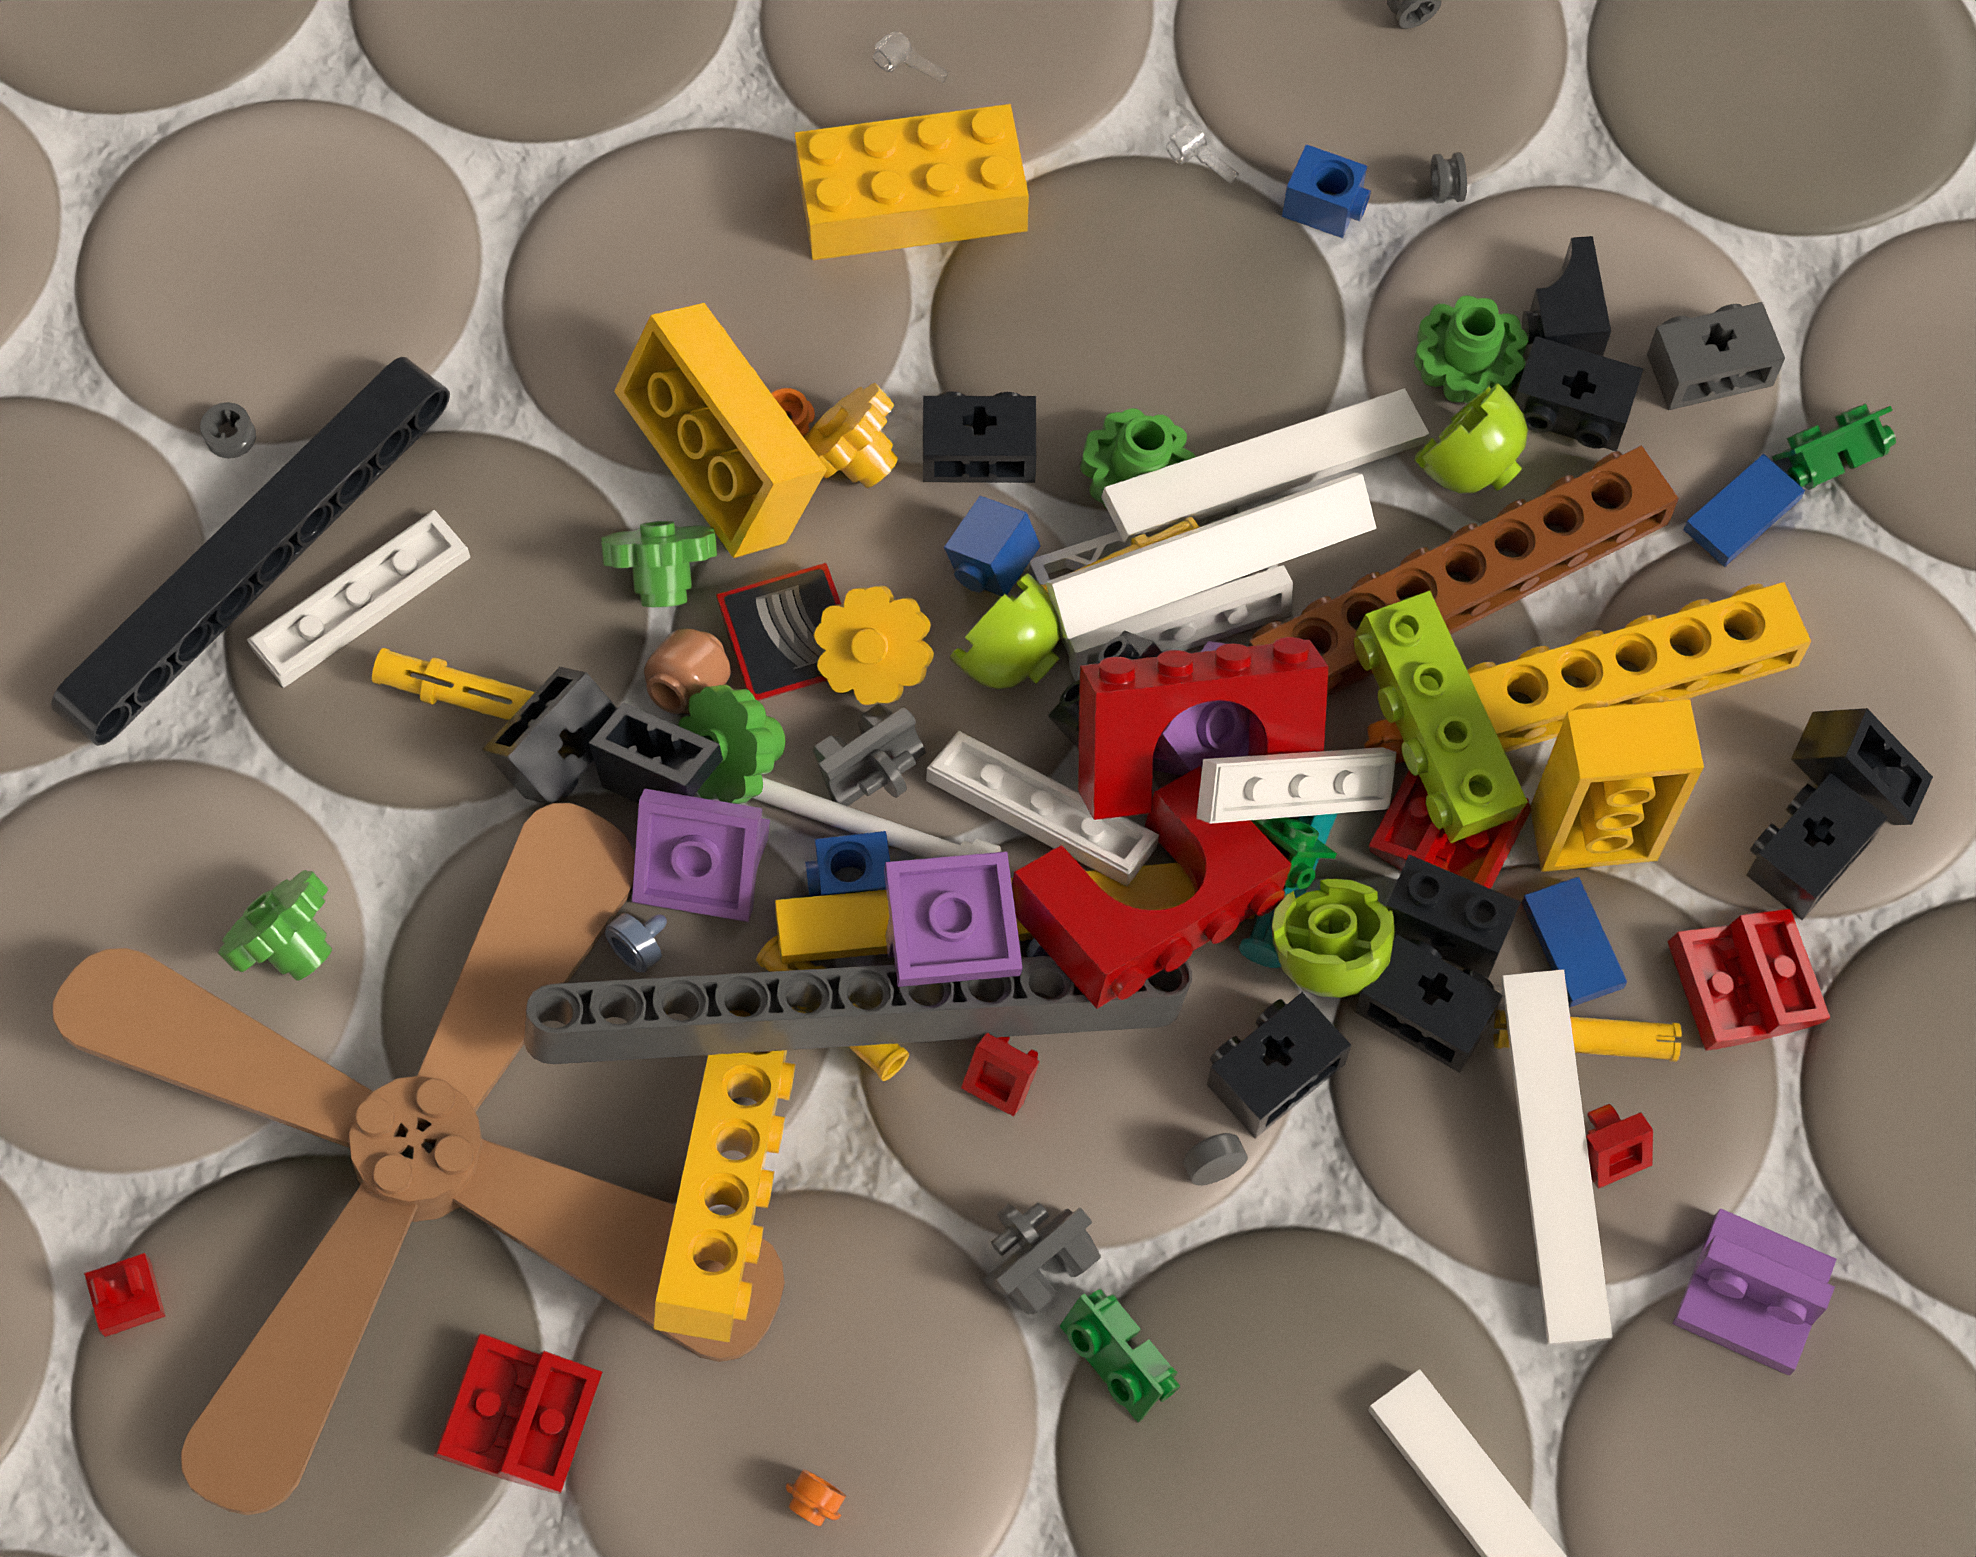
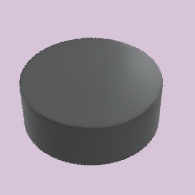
M1222 1133L1211 1136L1193 1146L1186 1153L1183 1164L1192 1183L1203 1186L1223 1180L1237 1172L1247 1162L1248 1155L1237 1135Z

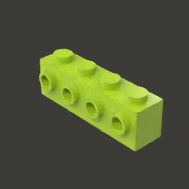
M1427 591L1367 613L1355 633V652L1362 667L1365 670H1372L1379 685L1378 701L1383 715L1388 722H1395L1404 740L1402 743L1403 758L1409 771L1414 776L1420 775L1428 793V796H1426L1427 810L1434 825L1438 829L1444 828L1450 843L1514 820L1528 801L1431 592Z

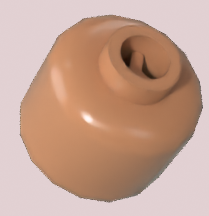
M684 628L670 633L648 658L644 667L645 682L650 698L658 707L671 714H690L689 699L692 695L700 693L705 687L726 685L731 674L730 663L725 654L724 647L714 635L704 631Z

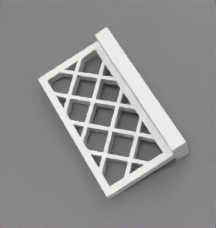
M1247 504L1196 520V523L1199 527L1210 524L1213 520L1232 514L1236 515L1249 510ZM1117 531L1032 558L1029 562V571L1039 584L1044 585L1046 581L1050 580L1048 573L1064 568L1075 571L1104 558L1107 554L1130 546L1131 543L1124 544ZM1276 564L1262 569L1263 572L1234 579L1070 639L1060 636L1069 656V668L1075 681L1080 680V666L1095 664L1102 648L1112 639L1119 637L1124 630L1153 641L1162 652L1170 650L1185 651L1204 645L1208 641L1213 642L1292 615L1293 582L1285 566L1278 567Z

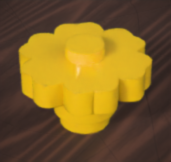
M876 383L869 385L865 389L859 387L839 400L835 406L830 408L814 424L810 432L804 437L827 469L823 476L824 478H829L838 470H841L852 482L859 481L865 488H869L880 482L897 463L898 456L891 450L893 443L881 431L887 423L885 416L892 410L894 404Z
M886 586L861 587L849 590L845 596L844 605H832L823 611L821 623L814 632L816 643L826 650L818 660V670L824 677L828 678L827 680L832 690L838 693L854 690L856 699L863 705H871L878 702H894L902 696L904 686L919 684L926 676V667L932 662L934 652L929 644L922 639L930 630V621L925 614L920 612V608L914 599L906 597L894 600L891 590Z

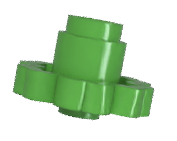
M1468 295L1462 296L1457 300L1455 308L1446 304L1435 305L1430 314L1423 318L1419 324L1417 333L1419 344L1416 348L1414 364L1421 371V378L1426 385L1433 387L1443 386L1444 395L1449 401H1464L1468 403L1486 388L1490 387L1492 389L1497 383L1509 393L1512 385L1521 379L1525 367L1523 355L1528 343V336L1521 329V323L1516 315L1498 313V307L1494 300L1489 298L1477 299Z
M1136 408L1124 410L1122 413L1114 412L1108 414L1104 420L1102 430L1089 432L1083 448L1080 470L1084 475L1093 479L1090 486V495L1105 506L1101 498L1104 487L1195 458L1194 453L1184 449L1187 433L1181 427L1174 425L1171 419L1163 414L1147 416Z
M653 521L640 524V529L635 531L616 532L601 538L603 565L614 568L632 567L634 592L641 594V605L644 607H669L686 603V590L692 587L690 562L704 561L717 556L714 528L701 525L680 527L675 526L673 521Z
M728 685L705 687L700 693L690 697V716L681 718L678 724L681 728L720 744L723 760L697 792L704 799H719V801L734 804L746 803L752 797L762 793V774L770 773L774 768V762L782 756L785 748L784 731L775 718L766 715L764 706L755 700L753 694L748 689L732 690Z
M303 870L291 880L286 879L273 890L263 893L247 907L243 916L235 922L231 930L222 939L224 945L220 948L218 954L234 971L244 972L256 961L257 963H262L268 959L281 974L289 973L296 981L307 977L328 958L332 951V947L325 941L327 933L313 919L316 912L325 903L323 896L327 893L328 887L313 871Z

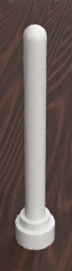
M762 777V793L752 797L758 801L854 834L886 831L889 846L926 859L1001 852L1000 846L980 839H976L974 843L964 840L961 845L764 777Z

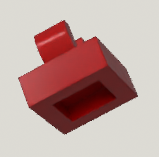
M986 1033L975 1048L961 1089L1014 1117L1025 1102L1040 1063L1037 1060L1038 1052L1031 1049L1026 1054L1008 1044L1010 1037L996 1038Z
M1607 1104L1587 1113L1588 1119L1595 1127L1587 1131L1586 1140L1591 1178L1598 1189L1653 1166V1128L1641 1112L1621 1120L1611 1104Z
M146 1253L84 1273L97 1325L104 1337L166 1317L151 1260Z

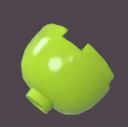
M1497 383L1492 389L1488 387L1474 397L1451 418L1452 422L1439 435L1442 441L1437 443L1431 437L1414 458V461L1430 478L1446 489L1457 493H1476L1491 484L1496 491H1499L1522 469L1516 460L1524 450L1527 441L1528 429L1524 415L1510 395Z
M1028 573L1017 582V585L1024 592L1017 599L1012 595L1008 597L1004 594L965 636L973 645L971 649L966 653L962 648H957L949 657L966 675L981 685L995 689L1012 688L1027 677L1037 684L1060 659L1052 652L1061 635L1059 620L1054 606L1051 603L1049 593Z
M1320 880L1319 890L1306 892L1295 898L1294 891L1290 892L1276 907L1272 922L1273 944L1281 968L1302 990L1320 997L1340 998L1360 993L1364 987L1376 981L1390 963L1394 939V916L1392 911H1388L1378 901V892L1375 889L1353 880Z

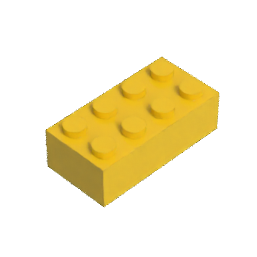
M1011 104L794 132L797 170L812 260L1028 231L1029 194Z
M705 303L650 315L614 390L615 394L710 527L714 528L715 534L733 558L785 544L827 471L826 467Z
M1651 696L1643 698L1632 705L1610 707L1606 702L1594 701L1581 704L1573 710H1567L1530 805L1541 872L1658 861L1704 768L1690 699L1670 701L1666 696Z

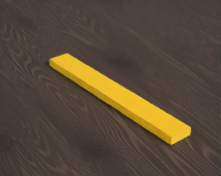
M1178 863L1143 866L1127 887L1096 870L1086 871L1109 896L1125 905L1138 909H1168L1186 902L1195 895L1189 876ZM886 890L775 900L781 964L888 954L885 936L889 920ZM1255 914L1247 919H1254ZM1016 918L1019 941L1033 940L1034 937Z

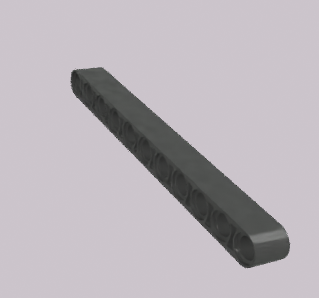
M1050 956L1021 958L1023 969L1020 976L898 987L895 965L550 984L534 991L527 1001L524 1044L527 1052L534 1059L542 1063L568 1064L983 1038L986 1033L994 1037L1157 1028L1170 1025L1177 1019L1192 983V970L1187 961L1170 972L1162 969L1147 978L1144 985L1131 997L1125 1000H1119L1116 997L1098 1009L1092 1005ZM1153 986H1160L1168 992L1159 991ZM1034 992L1046 994L1051 999L1041 998L1035 995ZM974 996H984L992 1002H982ZM914 1000H925L931 1003L932 1005L923 1006L916 1003ZM853 1003H864L872 1009H860L854 1006ZM791 1007H805L811 1010L812 1012L799 1013L793 1010ZM743 1010L751 1016L740 1017L729 1011ZM674 1013L683 1014L689 1019L683 1021L674 1020L667 1015ZM618 1017L626 1020L627 1023L612 1024L605 1019ZM547 1021H558L564 1024L565 1026L559 1028H551L543 1025L542 1023Z

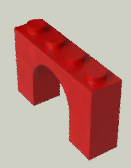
M1285 637L1277 639L1273 644L1246 647L1240 644H1225L1213 651L1188 653L1180 650H1170L1162 652L1158 657L1134 660L1124 657H1109L1098 664L1081 665L1078 792L1093 820L1151 813L1153 754L1156 743L1165 727L1177 715L1197 704L1209 701H1230L1249 709L1248 756L1324 751L1329 666L1312 642L1295 637Z
M1200 766L1154 792L1151 813H1148L1145 828L1159 834L1158 842L1189 876L1195 895L1186 902L1162 910H1145L1125 905L1105 893L1063 845L1014 872L1012 892L1016 918L1096 1009L1116 997L1119 1000L1131 997L1144 985L1147 978L1162 969H1165L1167 972L1177 969L1189 959L1194 950L1209 941L1213 944L1222 942L1235 931L1240 922L1255 913L1259 917L1270 913L1280 904L1285 896L1283 889L1292 864L1251 820L1208 823L1197 819L1202 768Z

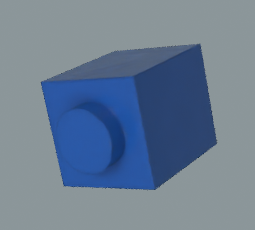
M980 495L950 537L944 549L954 568L955 578L964 587L978 593L986 590L1003 596L1004 594L1008 595L1041 545L1027 512Z

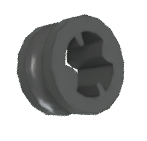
M1387 0V5L1391 12L1397 14L1396 19L1400 26L1409 29L1420 26L1430 20L1439 10L1442 1Z
M1461 152L1453 153L1450 159H1444L1441 154H1434L1431 159L1430 173L1435 203H1444L1447 197H1454L1456 202H1463L1467 195V172L1463 154Z
M219 403L209 408L200 422V432L210 451L218 457L227 459L238 458L246 454L255 443L256 429L246 410L236 403ZM225 423H229L232 428L236 427L237 433L227 438L225 433L220 434L218 428Z

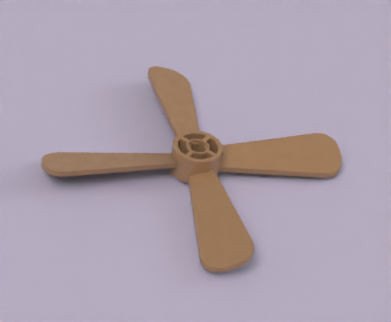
M552 803L536 810L524 823L418 1075L395 1079L374 1091L143 952L128 948L106 949L90 955L73 969L60 986L53 1000V1020L63 1039L78 1050L348 1147L351 1151V1159L360 1187L187 1434L181 1451L182 1473L191 1490L208 1503L233 1513L243 1515L268 1512L286 1501L299 1485L411 1222L439 1219L461 1207L654 1328L655 1301L676 1206L483 1140L479 1119L476 1115L480 1105L524 1045L527 1001L532 993L542 986L569 982L633 891L635 852L625 834L611 822L594 812L572 803ZM425 1142L435 1146L430 1153L423 1148ZM407 1148L414 1150L413 1159L404 1157L402 1153ZM762 1238L757 1264L745 1262L742 1281L753 1283L746 1321L734 1319L730 1342L665 1331L659 1332L700 1358L717 1362L739 1359L755 1349L769 1330L777 1313L785 1285L782 1261L773 1245ZM706 1260L697 1264L700 1269L707 1272H716L725 1268L721 1263L713 1260Z

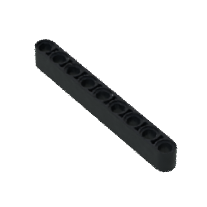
M399 357L389 363L60 684L52 698V710L95 745L100 746L111 742L438 420L448 405L450 391L407 357Z

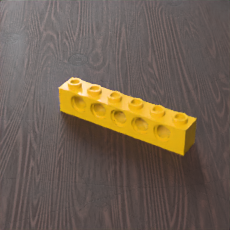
M1785 582L1767 587L1756 583L1739 589L1730 598L1713 603L1709 599L1696 600L1685 605L1675 614L1657 618L1656 615L1641 616L1620 630L1606 634L1601 630L1590 631L1578 636L1571 644L1551 650L1548 646L1535 647L1522 653L1517 660L1496 665L1494 662H1483L1469 668L1467 671L1506 753L1556 738L1567 710H1573L1584 703L1601 701L1608 703L1609 707L1632 705L1643 698L1651 696H1666L1670 701L1685 700L1797 667L1803 659L1811 639ZM1725 630H1737L1741 632L1747 640L1734 639L1731 636H1729ZM1671 645L1685 646L1691 650L1693 656L1681 655ZM1617 661H1630L1636 664L1640 671H1627ZM1563 677H1578L1584 681L1587 687H1573L1566 683ZM1522 692L1528 695L1533 702L1529 704L1518 703L1508 693Z
M743 1010L729 1011L740 1017L751 1016ZM787 1050L708 1055L655 1301L654 1330L730 1342L734 1319L746 1321L753 1283L743 1282L742 1276L745 1262L757 1264L764 1227L753 1225L756 1207L768 1208L775 1171L764 1169L767 1152L779 1154L785 1117L776 1116L775 1110L778 1099H790L796 1064L785 1062ZM739 1097H747L757 1103L745 1106L739 1105L732 1100ZM735 1150L745 1154L746 1157L739 1160H731L722 1156L721 1153ZM715 1205H727L736 1212L729 1215H718L711 1212L709 1208ZM713 1260L721 1263L725 1268L716 1272H707L700 1269L697 1264L702 1261Z

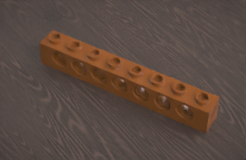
M1642 445L1625 454H1622L1620 451L1612 452L1599 460L1591 471L1577 478H1574L1573 475H1567L1558 479L1546 489L1543 495L1528 502L1525 499H1518L1504 507L1496 518L1480 526L1477 523L1465 525L1457 530L1449 538L1448 542L1432 550H1429L1428 547L1417 549L1406 556L1398 567L1382 575L1380 572L1369 573L1355 582L1350 591L1334 599H1331L1330 596L1321 597L1310 603L1300 616L1284 624L1281 621H1274L1263 626L1252 636L1249 646L1273 644L1277 639L1285 637L1310 640L1315 647H1318L1325 653L1322 655V658L1329 666L1328 697L1373 674L1371 669L1365 670L1357 658L1354 648V638L1356 637L1355 633L1357 630L1351 627L1350 622L1362 621L1367 613L1400 602L1398 598L1405 596L1414 597L1430 591L1451 635L1667 526L1679 497ZM1594 501H1606L1610 503L1614 507V509L1602 508L1598 506ZM1556 524L1563 527L1567 532L1556 533L1548 529L1546 525ZM1497 549H1511L1515 551L1519 555V557H1506L1499 553ZM1448 573H1463L1471 581L1458 582L1452 579Z

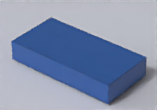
M1762 454L1689 518L1683 530L1720 564L1726 567L1801 500L1805 490L1765 454Z
M1579 877L1524 895L1521 903L1552 971L1564 970L1569 1008L1624 989L1627 979Z

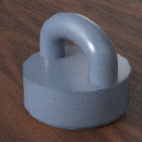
M622 913L606 927V938L611 948L627 966L636 972L645 973L662 957L661 950L654 937L665 928L667 919L664 915L659 914L641 924L633 916Z

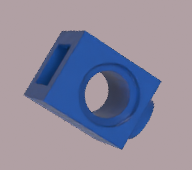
M1306 144L1286 188L1282 217L1343 238L1351 219L1361 221L1370 199L1371 190L1363 188L1367 165ZM1329 191L1337 195H1328L1323 192Z
M886 831L815 839L817 860L805 862L809 897L886 890L884 867L885 862H890ZM845 867H855L864 873L861 878L853 882H843L834 877L837 871Z

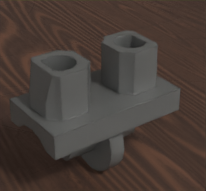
M878 703L862 714L858 722L861 736L846 744L839 736L830 735L814 746L813 752L833 802L849 806L863 795L870 796L882 787L895 798L906 792V783L901 774L916 765L915 760L926 754V751L916 732L915 718L905 707L893 713Z
M1037 1202L1023 1215L1015 1207L1007 1204L997 1213L1005 1230L993 1239L991 1244L1001 1256L1006 1254L1017 1243L1021 1247L982 1280L993 1294L1007 1295L1026 1314L1037 1313L1057 1294L1040 1272L1039 1268L1054 1256L1070 1277H1077L1101 1258L1091 1236L1085 1230L1093 1222L1082 1208H1078L1074 1212L1070 1209H1065L1039 1232H1036L1035 1228L1049 1217L1048 1212L1040 1203Z

